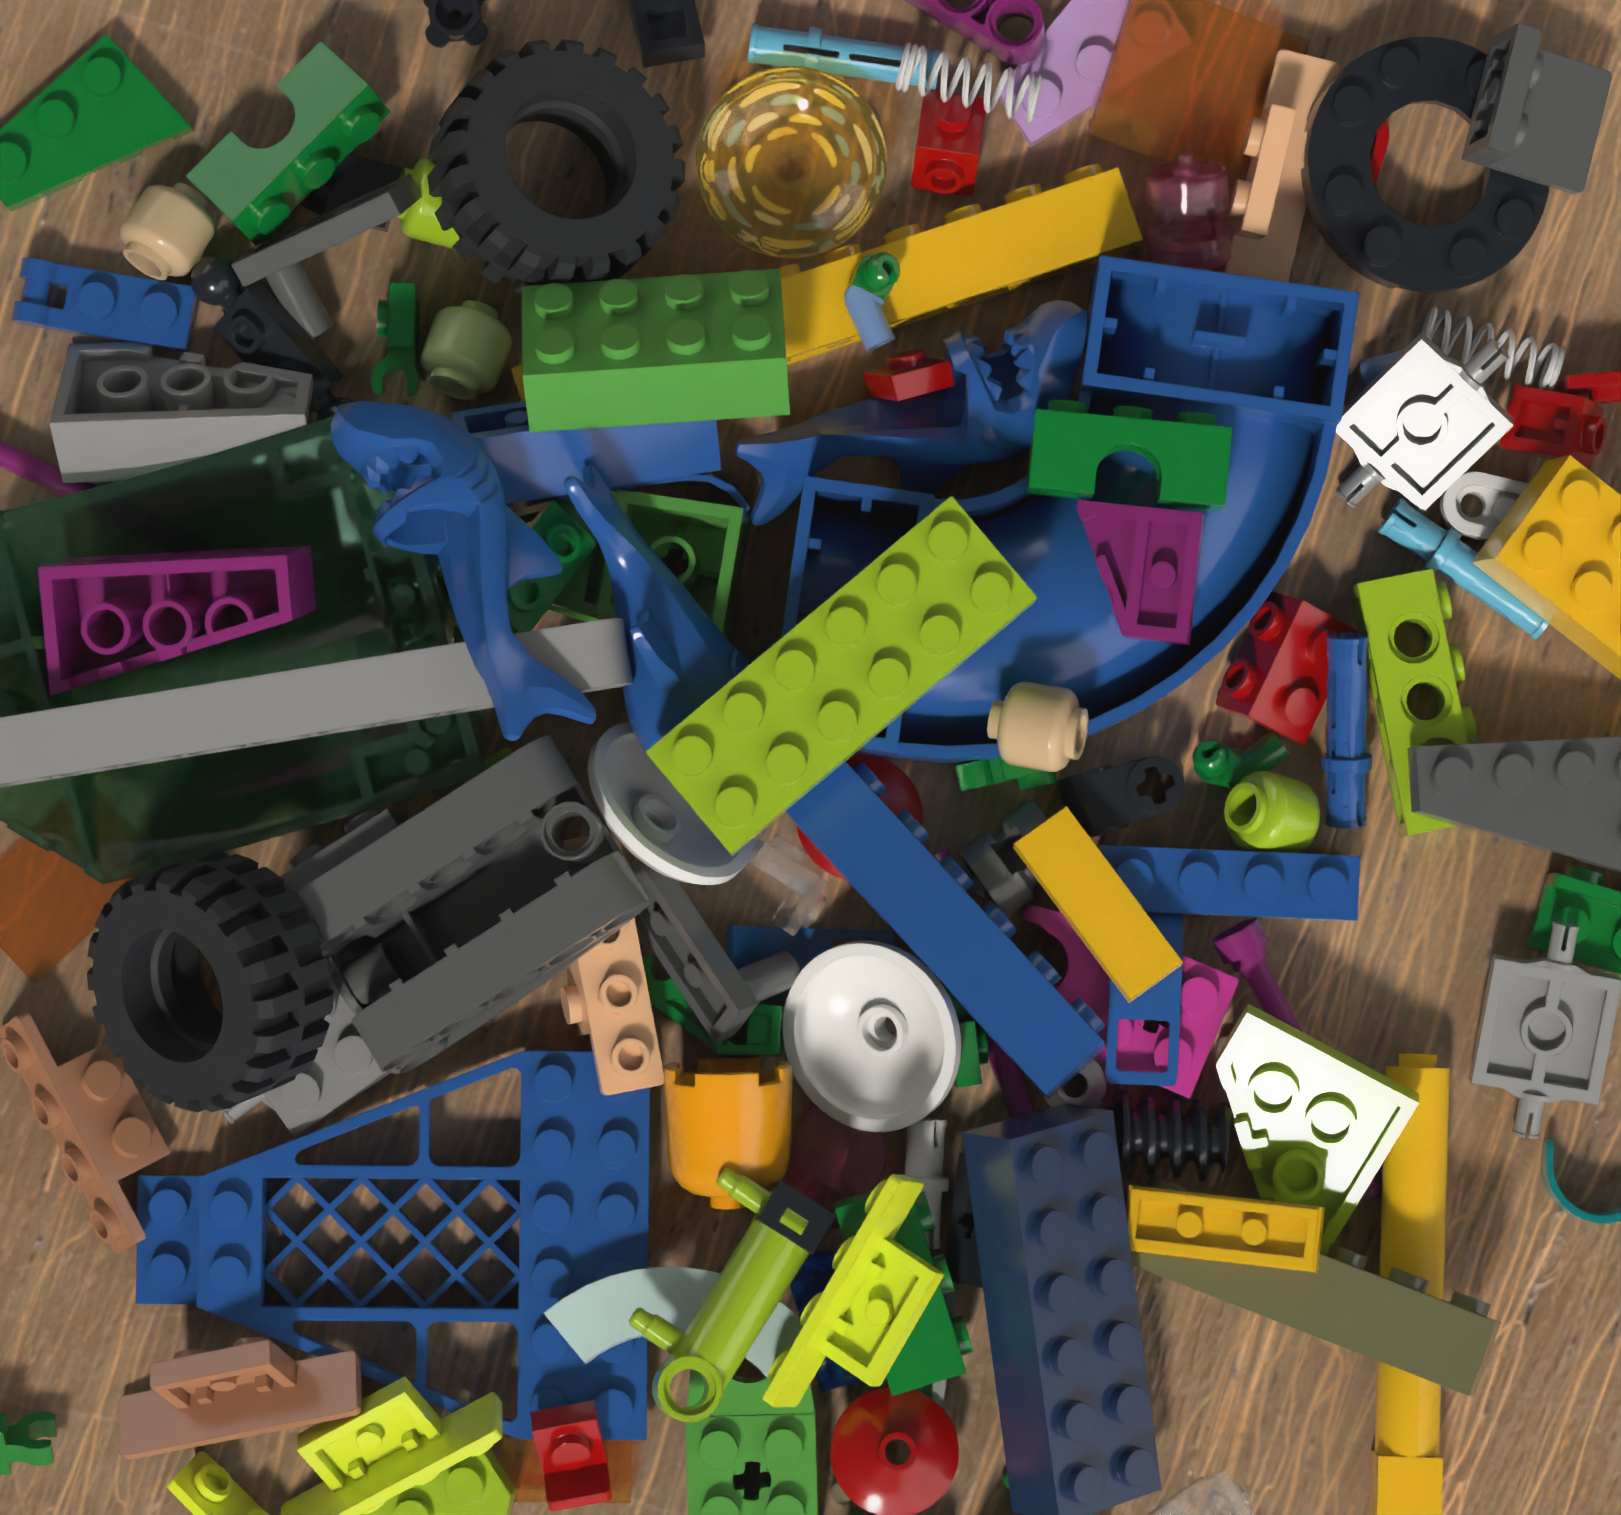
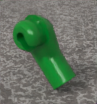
M1269 731L1246 750L1220 745L1219 741L1205 740L1198 744L1192 756L1194 770L1201 779L1208 784L1234 788L1243 777L1254 771H1270L1290 756V754L1272 731Z

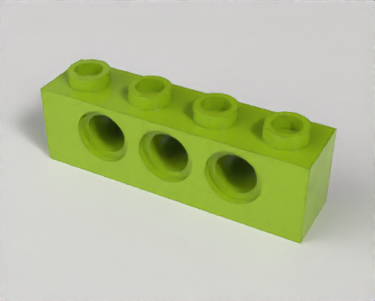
M1433 569L1357 583L1350 588L1358 631L1368 635L1367 675L1400 837L1455 827L1456 825L1412 813L1408 748L1477 744L1478 742L1472 709L1470 706L1461 708L1456 683L1465 680L1462 655L1458 644L1448 645L1443 621L1452 618V607L1445 581L1435 582ZM1401 623H1413L1423 631L1426 638V646L1420 656L1408 657L1397 649L1394 642V634L1396 628ZM1414 685L1427 686L1437 695L1438 710L1430 720L1418 719L1408 709L1407 695Z

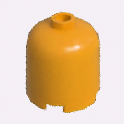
M760 1057L698 1058V1071L681 1073V1063L671 1062L663 1066L668 1162L671 1174L681 1187L692 1194L710 1197L711 1208L726 1210L742 1209L746 1207L732 1199L728 1192L717 1186L716 1180L724 1168H729L739 1175L747 1176L768 1191L774 1182L784 1178L788 1171L791 1151V1063L780 1060L775 1062V1071L760 1070Z

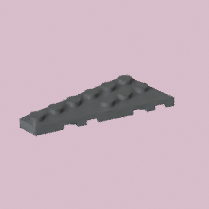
M1621 737L1435 745L1408 748L1412 813L1480 833H1490L1521 842L1528 847L1562 854L1578 859L1577 861L1621 874Z

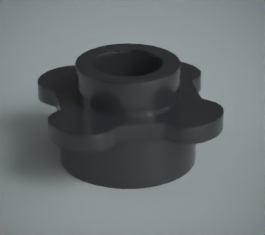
M423 0L428 8L430 25L425 30L427 41L436 48H443L449 42L465 41L471 46H478L483 43L487 38L488 29L482 22L481 6L486 0ZM453 10H459L462 16L460 20L453 21L450 19V13Z

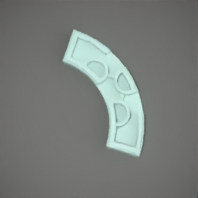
M655 1267L632 1270L588 1284L561 1299L545 1311L544 1314L583 1362L587 1364L599 1354L618 1344L643 1337L640 1331L629 1324V1319L636 1308L641 1307L651 1314H657L682 1331H685L720 1274L687 1267ZM779 1302L745 1358L754 1364L766 1377H768L769 1370L776 1358L784 1350L791 1349L803 1326L800 1325V1317L782 1302Z

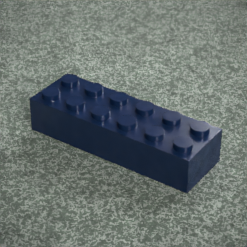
M1062 1104L962 1132L1012 1512L1022 1515H1089L1162 1490L1113 1110Z

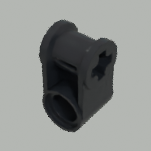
M1159 756L1145 757L1112 767L1111 764L1057 780L1064 808L1068 807L1090 838L1128 827L1131 822L1165 813L1177 805L1184 791V778L1179 768L1170 760ZM1155 766L1158 775H1170L1172 779V786L1163 790L1164 801L1155 804L1150 795L1139 796L1136 785L1146 780L1144 770Z

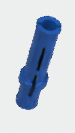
M1339 632L1326 636L1328 658L1326 753L1321 755V769L1326 771L1327 783L1325 824L1332 828L1354 829L1358 828V826L1364 827L1367 825L1365 803L1367 771L1372 769V755L1367 753L1366 740L1368 635L1356 632Z

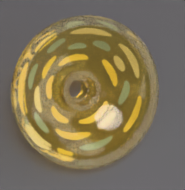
M782 66L770 68L752 74L736 83L719 98L710 110L697 142L696 173L698 185L705 205L712 217L729 236L740 244L761 254L773 257H811L832 250L845 243L872 216L882 196L886 182V142L882 128L873 110L865 99L846 82L824 71L808 67ZM788 160L799 161L804 167V173L797 180H787L780 173L781 165Z

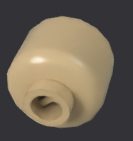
M176 183L173 188L165 185L147 187L124 220L119 231L121 240L126 247L123 251L125 258L136 269L157 280H166L168 275L173 277L187 275L215 233L213 220L205 210L208 205L207 200L197 190L183 183Z
M1019 682L1012 686L1004 701L996 699L993 702L988 718V737L997 739L999 754L1005 763L1047 772H1057L1065 768L1070 759L1078 760L1082 755L1088 732V711L1086 708L1079 707L1078 699L1072 690L1032 682Z

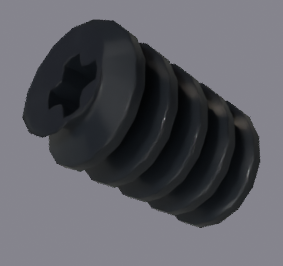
M1117 1090L1109 1107L1105 1106L1103 1094H1101L1099 1109L1113 1110L1118 1155L1123 1172H1129L1137 1155H1142L1148 1175H1155L1163 1158L1169 1159L1174 1178L1181 1177L1188 1161L1195 1162L1199 1181H1206L1214 1164H1219L1222 1174H1224L1231 1124V1108L1229 1103L1219 1102L1211 1118L1208 1119L1204 1101L1201 1099H1193L1185 1116H1183L1178 1097L1168 1096L1160 1112L1157 1113L1153 1096L1150 1093H1142L1134 1110L1131 1109L1127 1091Z

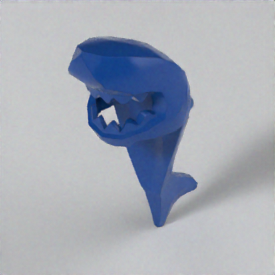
M1055 300L1043 303L1020 322L1019 326L1005 331V338L1001 340V346L1004 349L987 354L985 353L986 346L981 343L978 336L965 335L958 330L943 340L947 346L944 360H950L955 386L901 401L873 397L816 415L794 426L739 439L735 447L737 456L759 470L762 479L758 498L749 520L754 525H764L783 513L801 493L804 476L813 477L816 473L843 456L892 457L900 468L902 490L932 494L942 488L968 464H983L1003 460L1030 448L1032 420L1035 410H1048L1049 400H1069L1076 383L1086 338L1087 312L1069 301Z
M357 401L339 405L331 422V436L337 453L365 478L370 488L378 487L383 494L389 493L391 490L395 491L393 501L390 499L383 500L381 508L376 509V523L372 533L384 548L388 544L415 553L438 555L456 621L474 666L485 682L495 707L503 737L511 741L518 740L536 716L545 713L565 716L583 723L593 724L596 720V711L584 694L560 675L535 660L514 635L507 605L508 590L522 580L559 574L562 571V566L559 558L542 537L505 505L503 489L497 470L481 443L461 425L426 409L404 404Z
M587 465L582 469L584 483L576 476H568L564 481V485L576 510L598 541L608 567L615 618H623L633 678L632 684L623 686L625 706L631 729L646 752L743 671L751 662L739 647L731 645L684 585L641 537L593 465Z

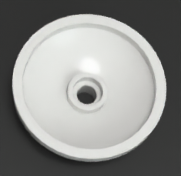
M630 723L613 726L593 745L588 758V778L594 803L612 834L638 860L664 876L681 882L699 885H716L727 882L746 866L753 852L754 839L732 856L645 753L633 733Z
M853 941L841 944L823 952L810 961L795 979L786 999L783 1013V1040L788 1062L792 1064V1072L806 1095L833 1119L863 1131L889 1132L899 1130L928 1116L948 1095L958 1073L961 1057V1034L958 1018L952 1001L939 979L926 965L910 953L890 944L877 941ZM886 1017L890 1018L895 1024L896 1036L887 1030L885 1024Z

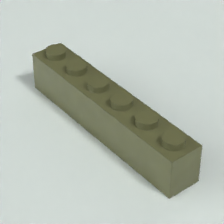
M1150 1175L1147 1186L1129 1181L1124 1194L1125 1209L1129 1185L1186 1191L1187 1188L1154 1175ZM1331 1244L1327 1255L1320 1253L1318 1273L1131 1251L1133 1266L1468 1396L1475 1395L1501 1324L1500 1321L1487 1317L1491 1304L1457 1291L1453 1292L1450 1302L1425 1293L1429 1284L1428 1280L1394 1267L1391 1269L1389 1278H1385L1364 1269L1368 1257Z

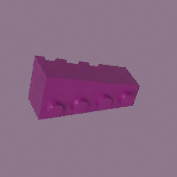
M311 546L71 557L38 567L50 696L286 623L316 610Z

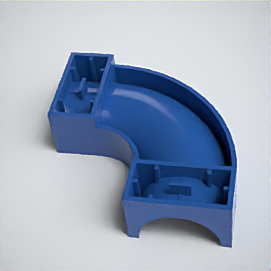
M1100 255L1091 280L1087 308L1086 338L1079 365L1074 401L1088 404L1087 414L1113 416V408L1115 406H1134L1153 410L1152 420L1178 422L1180 412H1198L1218 416L1217 426L1232 427L1226 505L1220 512L1155 506L1157 479L1154 469L1145 458L1128 451L1110 454L1098 464L1095 491L1091 500L1026 494L1027 476L994 493L969 499H955L1033 591L1037 599L1032 606L855 754L898 761L937 764L970 763L979 760L1000 759L1002 757L999 754L997 739L988 737L989 713L993 702L996 699L1004 701L1012 686L1019 682H1032L1072 690L1078 699L1079 707L1086 708L1088 711L1087 738L1148 708L1181 686L1220 653L1257 613L1288 568L1311 522L1327 476L1336 428L1342 420L1359 292ZM804 476L781 638L947 499H935L934 494ZM1078 500L1200 512L1205 515L1190 645L1131 639L1122 636L1107 588L1102 581L1094 559V552L1077 511Z

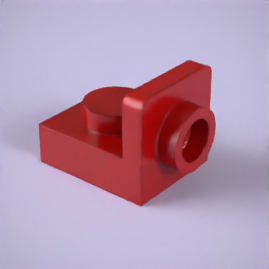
M1513 385L1507 412L1514 418V426L1501 437L1499 447L1509 452L1548 459L1571 455L1589 469L1593 455H1598L1601 452L1606 438L1607 425L1605 418L1602 417L1603 409L1584 396Z
M594 1400L530 1412L532 1433L544 1474L546 1500L549 1510L559 1511L611 1500L612 1487L608 1452Z

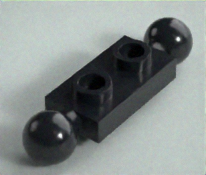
M210 255L201 259L192 270L190 283L194 294L200 301L212 306H222L225 309L226 313L215 324L214 329L246 363L312 374L314 387L308 415L315 411L317 414L316 428L319 436L328 445L335 447L331 436V422L335 411L341 404L355 402L345 397L336 398L331 392L344 375L261 281L246 288L243 292L240 289L241 282L231 265L234 263L232 260L221 255Z

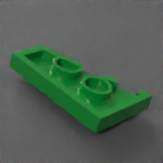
M105 34L0 129V200L9 210L14 211L82 181L81 179L84 176L118 161L121 164L141 155L143 150L171 138L173 140L178 139L194 130L111 38Z

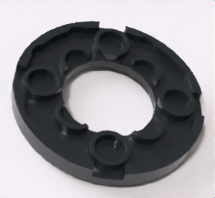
M1410 37L1381 45L1356 58L1332 78L1315 102L1304 132H1307L1304 168L1301 169V180L1307 206L1319 232L1331 249L1348 266L1365 278L1390 289L1397 287L1410 291L1435 294L1458 290L1482 281L1502 269L1520 253L1536 230L1545 209L1549 194L1548 186L1485 167L1480 197L1465 216L1448 225L1424 227L1400 218L1382 201L1372 181L1370 152L1377 130L1392 112L1408 104H1437L1455 111L1456 114L1460 115L1470 124L1487 58L1486 53L1470 45L1438 37Z

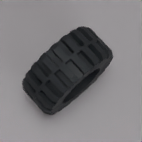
M562 39L553 51H551L550 44L546 40L527 42L518 53L511 49L495 56L485 69H479L445 111L438 123L441 129L431 141L428 158L437 165L427 176L429 195L442 197L443 203L435 212L442 230L446 231L450 228L455 230L460 239L453 247L465 261L473 254L485 264L480 272L481 275L495 284L503 276L514 280L513 292L522 294L521 286L619 279L646 255L666 233L665 226L676 216L682 200L675 191L685 182L686 163L682 159H674V154L683 146L678 126L672 125L667 127L663 118L670 110L669 106L660 93L651 97L641 86L647 78L639 70L632 66L628 72L623 71L614 65L617 55L601 47L593 55L583 53L584 44L582 42ZM531 121L556 124L576 134L591 148L601 165L606 183L605 206L597 216L587 219L558 217L540 209L525 197L514 182L506 160V135L514 125Z
M222 851L207 852L138 875L134 880L123 883L114 891L110 901L104 905L94 925L100 931L93 933L89 942L87 956L93 959V967L87 972L88 990L94 991L97 1005L92 1007L97 1025L103 1023L109 1036L105 1043L113 1057H121L127 1064L124 1071L135 1083L149 1085V1094L167 1104L174 1103V1106L192 1112L224 1110L295 1080L297 1074L306 1071L315 1060L318 1052L317 1048L322 1047L330 1025L324 1018L326 1015L331 1014L333 1009L334 990L328 989L327 978L333 973L330 957L323 956L318 940L323 939V935L317 922H309L303 910L307 905L297 892L293 890L286 891L282 887L284 883L283 878L267 867L258 869V862L239 854L228 855ZM197 948L206 957L217 978L222 996L223 1016L213 1005L203 986L198 968Z

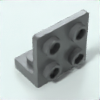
M1518 23L1491 38L1461 159L1564 192L1578 194L1585 189L1612 74L1608 70L1539 49L1543 30Z

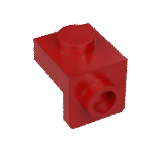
M930 90L923 97L911 180L913 188L934 191L940 194L973 195L985 116L984 98L975 97L973 103L965 108L962 103L961 94L953 93L951 98L944 103L939 91Z
M924 349L893 354L887 357L888 365L863 371L868 399L874 397L901 401L955 386L950 360L926 357Z

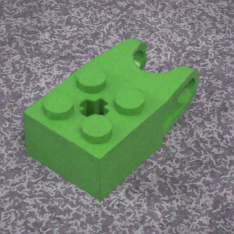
M617 489V492H611L631 524L667 567L672 565L674 557H682L687 570L677 578L730 642L750 528V520L745 509L742 507ZM545 498L526 501V507L550 500ZM571 499L556 501L595 539L596 547L561 591L548 611L585 622L615 618L609 571L598 541L576 510Z
M694 1370L690 1372L687 1407L697 1404L704 1393L703 1380ZM734 1374L723 1392L718 1407L713 1413L698 1422H686L688 1515H818L816 1407L811 1383L796 1407H773L763 1400V1396L771 1384L764 1374L757 1377H743ZM746 1462L760 1463V1473L768 1471L770 1473L771 1481L761 1483L759 1491L745 1490V1484H738L734 1475L744 1473Z

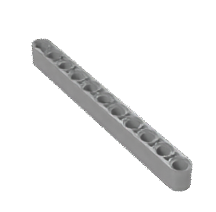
M623 618L596 620L514 634L535 660L560 675L582 693L616 688L633 683ZM461 642L0 717V788L494 708L483 678L474 666L466 643Z

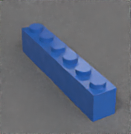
M845 761L786 811L787 815L1049 1100L1106 1048L1104 1041L1098 1035L1105 1027V1024L1080 997L1071 1005L1053 987L1061 979L1060 975L1037 950H1034L1026 957L1009 938L1018 930L992 902L983 910L966 892L974 884L973 881L949 855L940 862L931 855L922 845L930 835L905 808L895 816L879 797L887 789L862 761L853 769Z

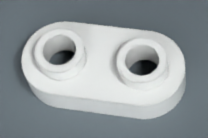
M1482 472L1464 473L1442 494L1440 499L1441 516L1445 524L1449 528L1453 527L1462 533L1461 536L1486 542L1529 483ZM1472 494L1481 500L1483 507L1478 517H1469L1463 513L1461 500L1464 495Z

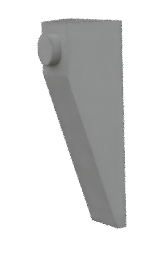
M135 342L69 344L49 422L63 483L90 482L102 484L109 481H128L307 425L314 387L312 374L246 362L237 364L230 369L206 365L205 357L201 354L184 352L179 360L153 356L151 345Z

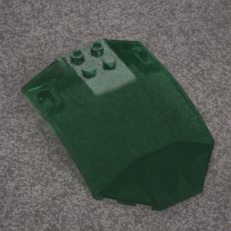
M333 417L143 475L9 510H0V717L465 641L453 609L446 603L450 597L438 555L415 553L388 544L384 548L372 533L376 523V509L381 508L383 500L390 499L393 501L395 491L391 490L389 493L383 494L378 487L370 488L365 478L337 453L331 436ZM311 546L316 602L315 611L286 623L50 696L38 567L71 557ZM480 710L2 787L0 788V820L6 823V827L46 851L57 853L84 869L85 874L102 884H107L138 876L207 852L230 851L470 781L488 769Z

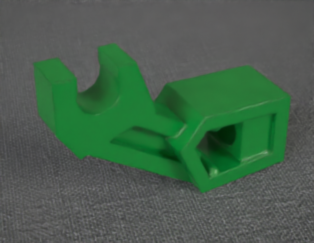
M642 955L651 1007L659 1009L716 1051L720 1056H782L784 1013L782 1006L758 1004L749 1015L747 1045H735L733 1042L725 1040L715 1044L672 978L667 981L656 979L653 973L655 957L653 955Z

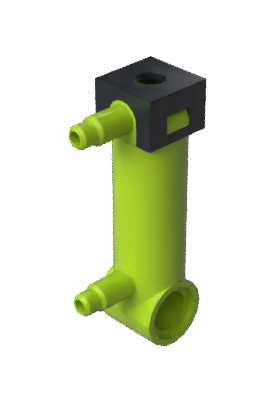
M724 1168L716 1180L717 1186L728 1192L732 1199L755 1214L750 1220L752 1221L750 1227L685 1331H682L659 1315L651 1314L641 1307L636 1308L629 1319L630 1326L640 1331L644 1338L670 1354L666 1361L657 1369L652 1381L653 1398L657 1407L666 1416L683 1422H698L713 1413L720 1403L724 1390L808 1255H813L837 1216L782 1180L774 1182L768 1191L747 1176L739 1175L729 1168ZM685 1369L696 1371L704 1383L702 1398L691 1407L677 1405L670 1394V1384L673 1377Z

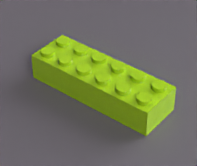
M950 496L645 753L733 856L1032 606L1037 596L953 496Z

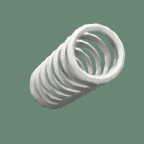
M911 42L905 45L895 85L897 91L901 89L903 93L908 91L910 81L920 61L918 90L921 97L926 96L931 90L942 65L940 97L944 103L951 98L964 70L962 103L967 108L973 103L986 74L984 110L988 114L996 106L1008 79L1005 106L1006 116L1008 119L1015 116L1029 86L1028 108L1025 121L1027 124L1032 122L1042 83L1041 75L1035 77L1033 72L1026 76L1012 106L1014 71L1010 66L1004 71L990 101L992 65L988 61L982 66L968 97L971 68L968 56L960 61L947 90L949 55L946 50L940 53L925 86L927 49L924 45L918 48L916 43L912 45Z
M1436 305L1430 308L1422 329V333L1431 340L1442 319L1445 317L1441 350L1448 356L1460 331L1467 323L1461 359L1464 365L1472 358L1477 345L1487 329V343L1490 338L1494 340V328L1489 322L1480 328L1471 343L1473 323L1469 316L1459 321L1450 336L1451 314L1446 309L1437 316L1438 308ZM1512 329L1505 331L1497 341L1499 349L1509 336L1508 355L1510 358L1506 361L1505 381L1511 378L1524 350L1531 343L1525 385L1526 387L1532 385L1540 366L1547 356L1539 380V389L1552 391L1563 365L1566 352L1564 346L1559 347L1555 343L1547 345L1536 361L1537 344L1533 336L1526 338L1514 355L1515 334Z

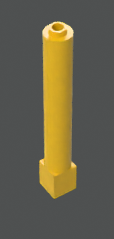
M1399 1053L1398 1066H1385V1076L1419 1093V1104L1383 1161L1379 1275L1389 1278L1392 1267L1411 1273L1429 1281L1425 1293L1444 1300L1450 1068L1437 1067V1055ZM1378 1360L1375 1449H1371L1369 1515H1442L1443 1457L1439 1455L1441 1385Z

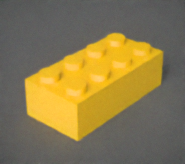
M1571 455L1547 460L1542 464L1472 563L1522 603L1550 622L1551 626L1621 680V495Z

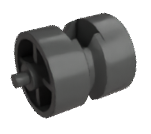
M1029 800L1002 819V832L996 835L985 831L957 851L972 874L969 878L974 884L966 890L967 894L972 899L979 894L983 899L988 896L990 901L1006 917H1009L1025 904L1034 899V887L1040 884L1013 848L1015 842L1047 820L1032 800Z

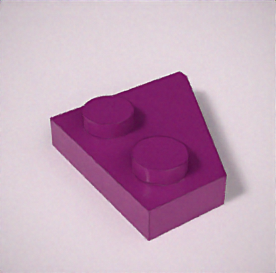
M1078 500L1077 511L1095 555L1094 559L1102 581L1107 588L1122 636L1131 639L1190 645L1205 515L1200 512Z

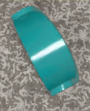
M1545 1138L1541 1153V1176L1545 1189L1551 1199L1563 1211L1585 1221L1597 1224H1612L1621 1221V1206L1602 1213H1589L1575 1207L1565 1198L1554 1177L1553 1138Z

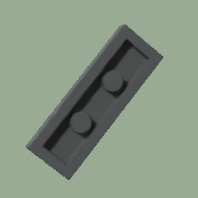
M408 174L261 242L257 247H252L231 265L243 287L266 278L279 303L312 339L330 329L334 323L300 261L400 216L422 197L411 174Z
M636 857L633 859L630 867L651 900V904L635 917L636 925L715 1044L735 1036L760 1001L791 989L800 973L798 964L791 954L786 951H780L736 969L679 882L656 872Z

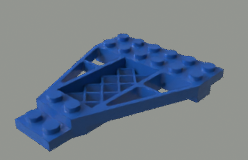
M524 1050L205 1175H138L137 1219L145 1233L146 1239L137 1243L136 1304L196 1305V1307L317 1357L345 1351L294 1330V1323L296 1321L409 1322L415 1327L417 1332L416 1379L360 1357L361 1375L387 1386L405 1376L427 1402L450 1412H455L470 1404V1402L429 1386V1329L431 1325L435 1322H508L513 1324L518 1331V1402L516 1418L510 1419L502 1416L503 1434L516 1439H534L530 1412L594 1400L604 1440H646L648 1340L644 1337L628 1340L606 1350L585 1364L545 1316L544 1312L564 1297L588 1284L612 1275L649 1268L651 1087L605 1096L600 1092L593 1051ZM510 1068L518 1069L521 1073V1143L519 1161L515 1165L438 1164L435 1162L431 1153L432 1099ZM418 1106L420 1109L419 1157L414 1164L297 1163L296 1155L302 1149L410 1107ZM269 1178H291L269 1200ZM308 1178H344L355 1180L331 1202ZM372 1179L419 1180L395 1203ZM435 1179L483 1181L459 1204ZM499 1180H520V1201ZM298 1183L324 1208L300 1234L273 1208ZM362 1183L388 1209L364 1234L337 1209ZM425 1184L452 1209L428 1235L401 1209ZM489 1184L516 1210L492 1236L465 1210ZM329 1215L356 1241L332 1266L305 1241ZM393 1215L420 1242L395 1267L369 1241ZM457 1216L484 1242L459 1268L432 1241ZM268 1217L292 1241L269 1264ZM520 1218L518 1265L496 1241ZM297 1247L324 1273L299 1298L273 1272ZM361 1247L387 1273L363 1299L336 1272ZM424 1248L452 1274L427 1300L400 1273ZM488 1248L516 1275L491 1300L464 1274ZM329 1279L353 1304L304 1303ZM394 1280L417 1305L368 1303ZM457 1280L481 1305L432 1304ZM267 1281L288 1303H267ZM519 1282V1306L496 1305Z

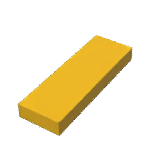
M1067 806L1014 843V850L1128 1003L1181 967L1183 961Z
M1133 1185L1128 1187L1126 1217L1131 1251L1318 1273L1325 1207Z

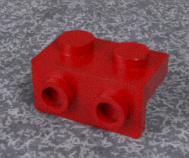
M1271 591L1260 609L1250 619L1249 631L1238 655L1223 676L1222 688L1216 699V705L1228 712L1244 716L1290 742L1304 746L1327 699L1328 658L1326 636L1339 632L1358 633V631L1302 599Z

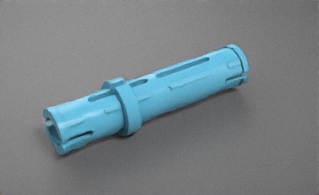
M753 23L747 64L759 63L804 70L803 77L816 78V72L870 81L896 83L900 67L851 60L849 56L901 63L905 46L824 35L820 27L810 26L809 32L759 26V24ZM787 46L812 51L836 53L839 55V57L834 58L820 56L816 54L785 51L783 48ZM927 50L925 86L941 50ZM920 61L910 81V85L918 86ZM937 74V77H936V79H935V81H934V83H933V86H932L931 90H935V89H936L938 74Z
M1400 498L1386 517L1388 519L1381 523L1377 531L1378 533L1386 535L1424 562L1422 569H1433L1434 573L1438 571L1525 631L1533 640H1536L1543 633L1550 622L1522 603L1472 563L1478 552L1460 541L1462 533L1453 527L1444 530L1408 505L1407 501Z

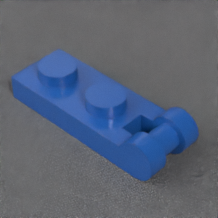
M35 258L22 259L19 277L25 279L22 301H15L13 322L33 327L189 352L198 298L191 286L62 265ZM50 285L67 288L64 310L46 306Z

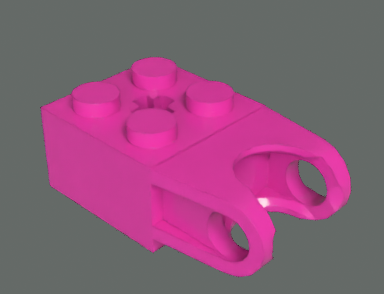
M1025 904L1022 918L1036 924L1045 934L1055 939L1063 951L1065 969L1062 978L1054 988L1070 1005L1080 997L1105 1024V1027L1098 1035L1107 1047L1110 977L1062 913ZM1183 955L1177 1082L1173 1086L1160 1087L1190 1099L1240 979ZM1119 1020L1116 1068L1125 1071L1165 1072L1168 1063L1169 1023L1166 1022L1164 1026L1156 1024L1154 1031L1148 1032L1142 1028L1144 1020ZM1106 1048L1094 1059L1106 1063Z

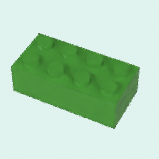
M780 269L521 286L522 376L530 432L790 415Z

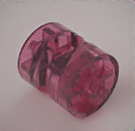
M1180 153L1179 162L1159 165L1146 171L1144 175L1146 211L1156 217L1155 220L1147 225L1148 262L1199 270L1213 269L1228 263L1231 259L1230 223L1227 219L1220 216V213L1229 207L1228 169L1215 163L1192 161V153Z

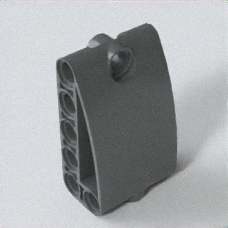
M551 736L538 738L519 748L297 891L298 895L307 905L303 910L309 922H317L323 935V939L318 940L323 956L330 957L333 982L346 1004L356 1014L352 1022L382 1072L402 1074L418 1067L464 1038L584 956L651 904L649 896L611 836V831L606 826L599 812L595 810ZM584 817L590 827V836L581 848L568 851L562 840L563 829L571 819Z

